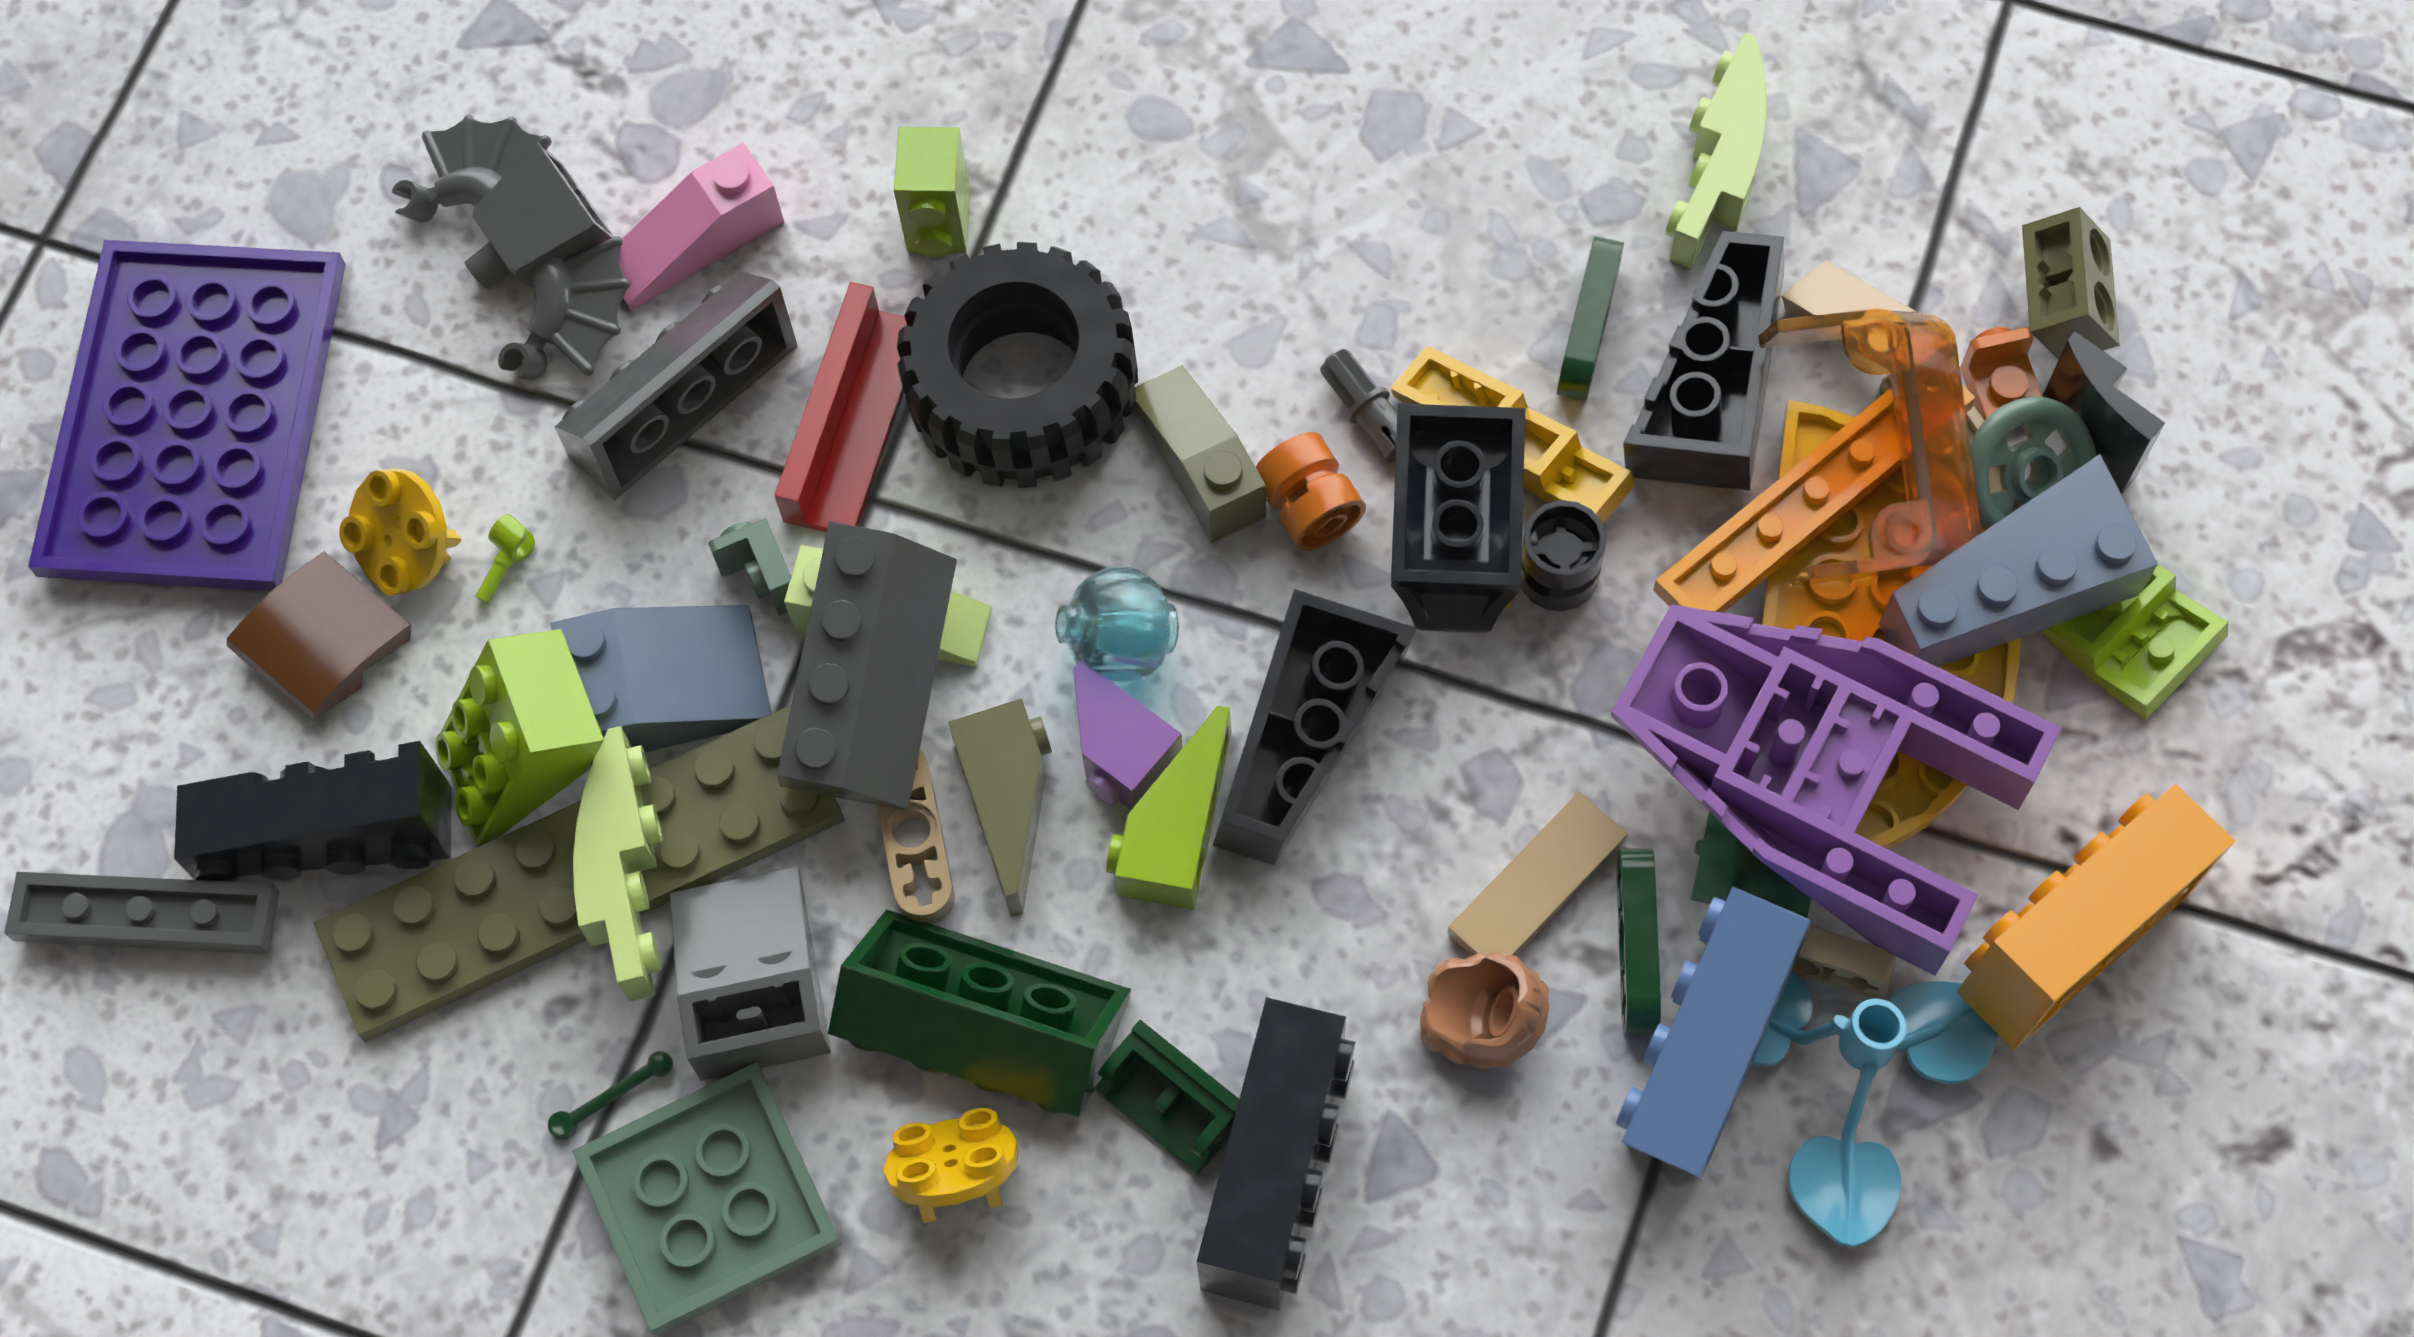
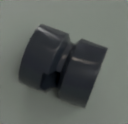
M1559 500L1544 504L1530 516L1524 528L1522 542L1521 588L1532 603L1546 610L1563 612L1580 607L1592 597L1598 586L1606 546V532L1602 520L1592 509L1578 502Z

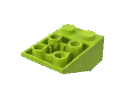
M562 629L488 639L474 667L471 668L469 677L459 697L453 703L452 710L441 732L436 737L435 750L438 763L444 771L449 770L456 790L455 806L458 818L464 826H469L476 848L497 839L582 776L604 742Z

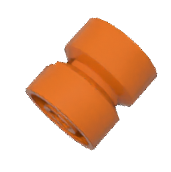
M1306 432L1287 439L1270 450L1256 465V469L1266 485V501L1272 508L1282 509L1279 513V521L1296 548L1301 551L1315 550L1339 539L1350 531L1366 512V504L1350 479L1345 474H1337L1339 462L1322 436L1317 432Z

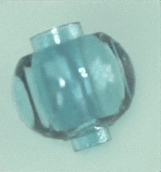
M1110 567L1087 577L1075 589L1070 604L1059 607L1055 620V632L1059 643L1068 644L1075 665L1082 659L1085 665L1097 674L1104 675L1117 686H1127L1154 673L1162 665L1165 654L1173 652L1178 639L1179 620L1175 606L1168 603L1161 587L1148 574L1133 567Z

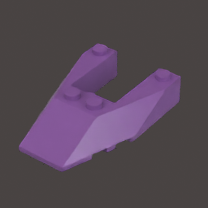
M1671 604L1614 706L1611 717L1762 863L1873 945L1883 948L1904 961L1936 976L1949 955L1978 894L1856 834L1855 831L1897 751L2019 810L2033 787L2062 727L1878 638L1865 637L1864 641L1821 635L1822 629L1796 625L1795 629L1791 630L1752 623L1754 619L1752 617Z

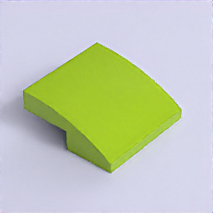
M2158 564L2139 596L2042 630V633L2063 655L2107 693L2147 720L2228 637L2229 622L2177 591L2176 575Z

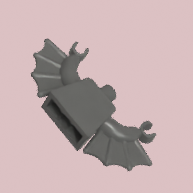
M468 114L464 116L462 121L447 130L424 131L421 137L439 179L435 181V187L426 188L409 180H401L396 183L392 193L402 198L410 199V202L406 207L397 209L395 213L423 223L433 218L438 204H441L443 207L460 204L473 205V218L490 242L464 262L467 269L487 290L511 271L514 276L531 287L535 293V312L527 328L531 334L525 344L508 343L502 348L498 358L499 367L502 370L514 371L521 365L524 358L523 366L517 375L518 379H537L546 372L548 362L543 348L546 343L554 344L584 375H593L599 352L610 339L618 336L621 332V328L618 326V308L623 296L631 285V282L623 273L620 264L621 246L623 245L622 238L612 234L564 164L547 151L552 143L551 138L547 135L539 136L527 133L518 125L516 118L508 117L501 121L484 123L475 120L472 115Z

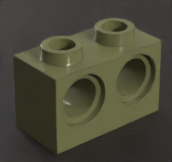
M2080 207L2022 225L2030 333L2058 360L2067 340L2075 331L2102 351L2120 346L2110 238Z

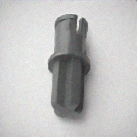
M1341 349L1336 353H1332L1320 367L1321 375L1348 408V420L1353 424L1359 423L1382 452L1386 462H1394L1396 459V442L1392 439L1391 434L1396 438L1397 411L1388 401L1390 397L1389 391L1386 387H1377L1349 350Z

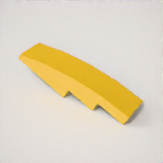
M1428 345L1390 387L1392 396L1400 402L1407 404L1525 408L1523 488L1547 503L1559 500L1578 502L1592 509L1604 524L1635 486L1630 470L1582 447L1577 431L1528 408L1522 391Z

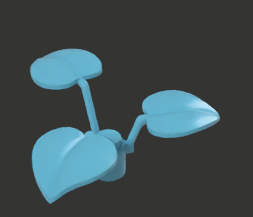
M1791 972L1751 1065L1764 1067L1777 1065L1786 1056L1791 1041L1799 1045H1808L1837 1034L1840 1036L1839 1049L1843 1058L1852 1067L1860 1070V1078L1842 1130V1140L1818 1136L1806 1141L1793 1155L1788 1168V1186L1793 1201L1810 1222L1840 1246L1854 1248L1876 1237L1890 1220L1900 1198L1901 1174L1892 1152L1884 1145L1876 1142L1854 1144L1856 1129L1877 1070L1886 1066L1896 1051L1906 1049L1910 1066L1922 1077L1943 1084H1960L1977 1076L1985 1068L1993 1054L1998 1034L1956 993L1962 983L1945 981L1913 983L1898 990L1889 1002L1883 999H1869L1860 1003L1850 1019L1843 1015H1836L1833 1021L1809 1031H1801L1811 1018L1812 1000L1805 983L1798 975Z

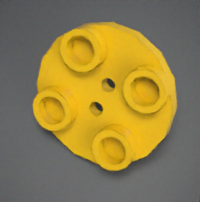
M397 468L375 470L369 473L367 478L356 489L349 509V516L342 520L339 527V537L344 549L354 553V557L366 577L387 595L409 593L426 587L439 573L441 566L450 561L451 557L446 552V549L459 545L462 540L454 530L447 529L441 503L429 484L414 472Z
M976 1108L964 1113L960 1118L943 1120L931 1125L922 1122L909 1123L897 1129L892 1135L894 1148L887 1155L883 1169L886 1183L893 1196L907 1204L918 1205L923 1223L937 1221L934 1207L958 1205L985 1194L989 1208L1003 1206L1000 1185L1006 1181L1017 1167L1019 1149L1011 1130L1000 1124L996 1111L989 1108Z

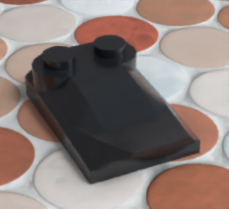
M1398 403L1391 588L1402 600L1414 626L1421 631L1490 632L1499 615L1520 592L1525 408Z

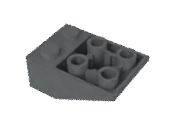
M796 866L671 892L670 902L677 999L687 1060L699 1079L703 1081L730 1075L755 1062L759 1064L760 1068L830 1054L831 1047L827 1034V1024L799 867Z

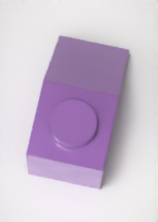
M1081 659L1073 668L1081 751L1085 775L1088 777L1085 782L1090 790L1107 804L1115 806L1120 801L1132 810L1183 748L1182 734Z

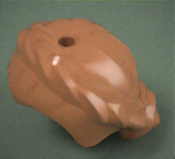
M1493 952L1490 954L1479 953L1466 959L1451 957L1436 964L1435 971L1428 978L1429 999L1423 1003L1420 1015V1039L1423 1046L1428 1047L1433 1052L1443 1053L1455 1064H1469L1478 1069L1508 1066L1530 1052L1545 1032L1549 1012L1548 986L1540 979L1538 973L1523 964L1518 956H1504L1499 952Z

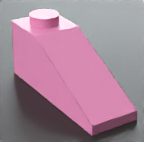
M744 143L737 145L690 172L622 238L623 245L621 246L620 264L626 278L631 282L622 300L630 311L784 223L775 187Z

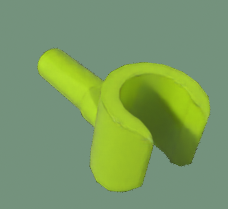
M510 514L501 516L489 531V541L500 549V552L494 558L490 570L474 596L489 604L513 562H520L526 559L535 548L533 534Z

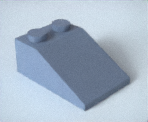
M749 605L611 608L550 623L551 630L562 629L603 738L608 729L621 726L632 747L642 745L644 752H649L730 733L772 714Z

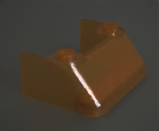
M1874 308L1779 319L1758 336L1760 348L1842 339L1845 355L1856 369L1870 375H1891L1907 502L1894 503L1883 508L1872 519L1868 530L1871 559L1807 566L1789 574L1790 587L1923 572L1981 534L1955 334L1947 322L1932 314Z

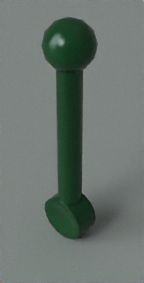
M664 1051L652 1053L648 1058L647 1065L571 1113L565 1111L554 1113L548 1121L549 1132L560 1140L571 1138L577 1130V1124L649 1078L668 1075L673 1067L672 1057Z

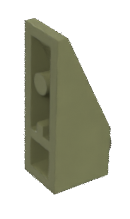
M1183 365L1136 386L1134 407L1210 543L1266 518V485L1238 435Z
M1021 698L948 722L954 747L1011 917L1022 914L1024 911L1046 781L1041 756L1052 753L1041 716L1029 719Z

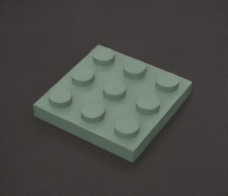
M757 1062L572 1150L647 1326L655 1337L842 1245Z

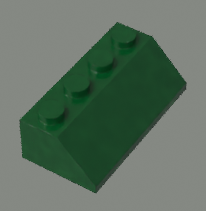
M886 909L840 967L827 1034L847 1040L861 1050L880 1051L910 1061L914 1066L924 1071H941L971 1081L984 1091L993 1093L1004 1092L1034 1102L1045 1111L1057 1114L1067 1113L1079 1117L1095 1091L1096 1085L1099 1083L1101 1076L1098 1075V1072L1108 1059L1130 998L1131 989L937 925L915 921L903 914Z

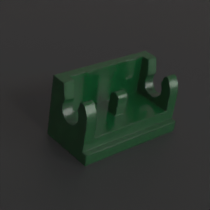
M1140 1019L1133 1026L1129 1035L1100 1068L1098 1075L1102 1079L1096 1085L1095 1091L1184 1165L1199 1175L1229 1139L1239 1098Z

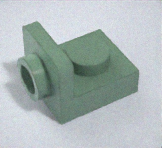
M766 518L754 523L741 522L725 529L720 537L709 541L708 545L721 576H728L746 568L758 599L771 595L778 614L781 615L788 612L784 600L791 574Z

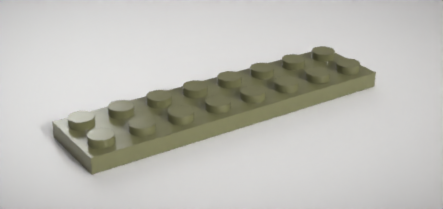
M791 705L649 769L651 783L641 785L644 805L654 804L663 842L653 845L657 867L640 871L649 899V909L640 911V915L670 902L671 892L705 886L845 821L835 797L779 786L777 772ZM581 800L313 922L357 1033L364 1042L372 1040L587 940L578 927L573 876L576 822Z

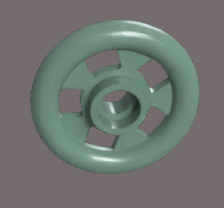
M2027 397L2001 406L1981 424L1970 442L1963 468L1965 500L1972 517L1981 528L1987 530L2011 514L2014 501L2026 504L2062 480L2063 477L2065 478L2097 456L2092 435L2080 416L2068 406L2054 399ZM2023 424L2028 439L2015 444L2009 449L2005 436L2014 428ZM2055 429L2063 436L2068 445L2059 456L2055 454L2051 447L2045 444V440ZM2030 463L2031 472L2029 477L2025 480V471L2028 464ZM2001 465L2000 482L2002 490L1990 493L1989 467Z

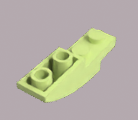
M1744 32L1734 54L1726 50L1722 54L1712 79V85L1718 86L1712 100L1705 97L1701 98L1689 127V131L1697 134L1693 158L1698 160L1688 184L1689 187L1695 190L1689 203L1681 200L1677 202L1665 234L1674 237L1669 261L1692 269L1714 222L1737 230L1748 203L1761 153L1766 122V82L1763 60L1756 36Z
M619 726L607 730L604 742L594 757L583 789L576 822L573 853L574 897L578 927L592 947L605 943L610 944L617 983L628 1000L634 1001L656 995L651 973L662 970L653 932L643 934L639 912L649 909L648 894L640 871L657 867L653 845L662 843L663 836L654 804L644 805L641 785L651 783L642 745L632 747L622 727Z

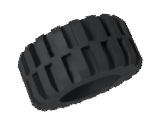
M1017 242V249L1001 250L1000 243L982 247L984 255L969 259L968 255L964 254L949 262L951 271L945 276H942L939 272L934 273L922 285L925 298H913L904 314L907 326L901 328L898 333L897 351L900 361L897 363L909 411L917 432L923 433L926 446L937 458H946L948 456L951 469L965 477L972 476L976 470L980 472L984 484L999 487L1003 486L1004 479H1017L1019 488L1037 487L1036 478L1052 475L1054 482H1058L1071 477V466L1081 461L1085 467H1089L1101 458V443L1104 441L1109 445L1114 444L1125 429L1123 417H1127L1133 412L1136 399L1135 384L1138 383V368L1129 314L1123 310L1121 296L1114 285L1107 281L1102 282L1100 270L1087 260H1080L1077 265H1074L1071 252L1051 246L1048 253L1038 251L1037 243ZM1032 332L1051 336L1066 344L1076 354L1073 363L1063 377L1044 391L1027 397L999 398L990 396L974 389L962 379L968 363L981 348L993 340L1009 334Z

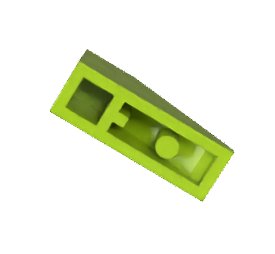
M1217 705L1129 812L1124 835H1112L1107 856L1106 872L1115 874L1118 897L1195 910L1232 731L1229 707Z

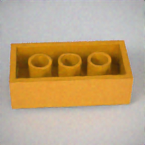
M2176 783L2156 801L2148 793L2140 797L2119 818L2118 822L2120 825L2108 836L2102 831L2080 850L2073 859L2076 863L2063 875L2057 870L2044 880L2029 896L2028 899L2031 902L2018 914L2010 910L2001 917L1982 937L1985 942L1964 962V965L1971 972L1956 993L2013 1050L2017 1049L2185 900L2234 844L2235 840Z

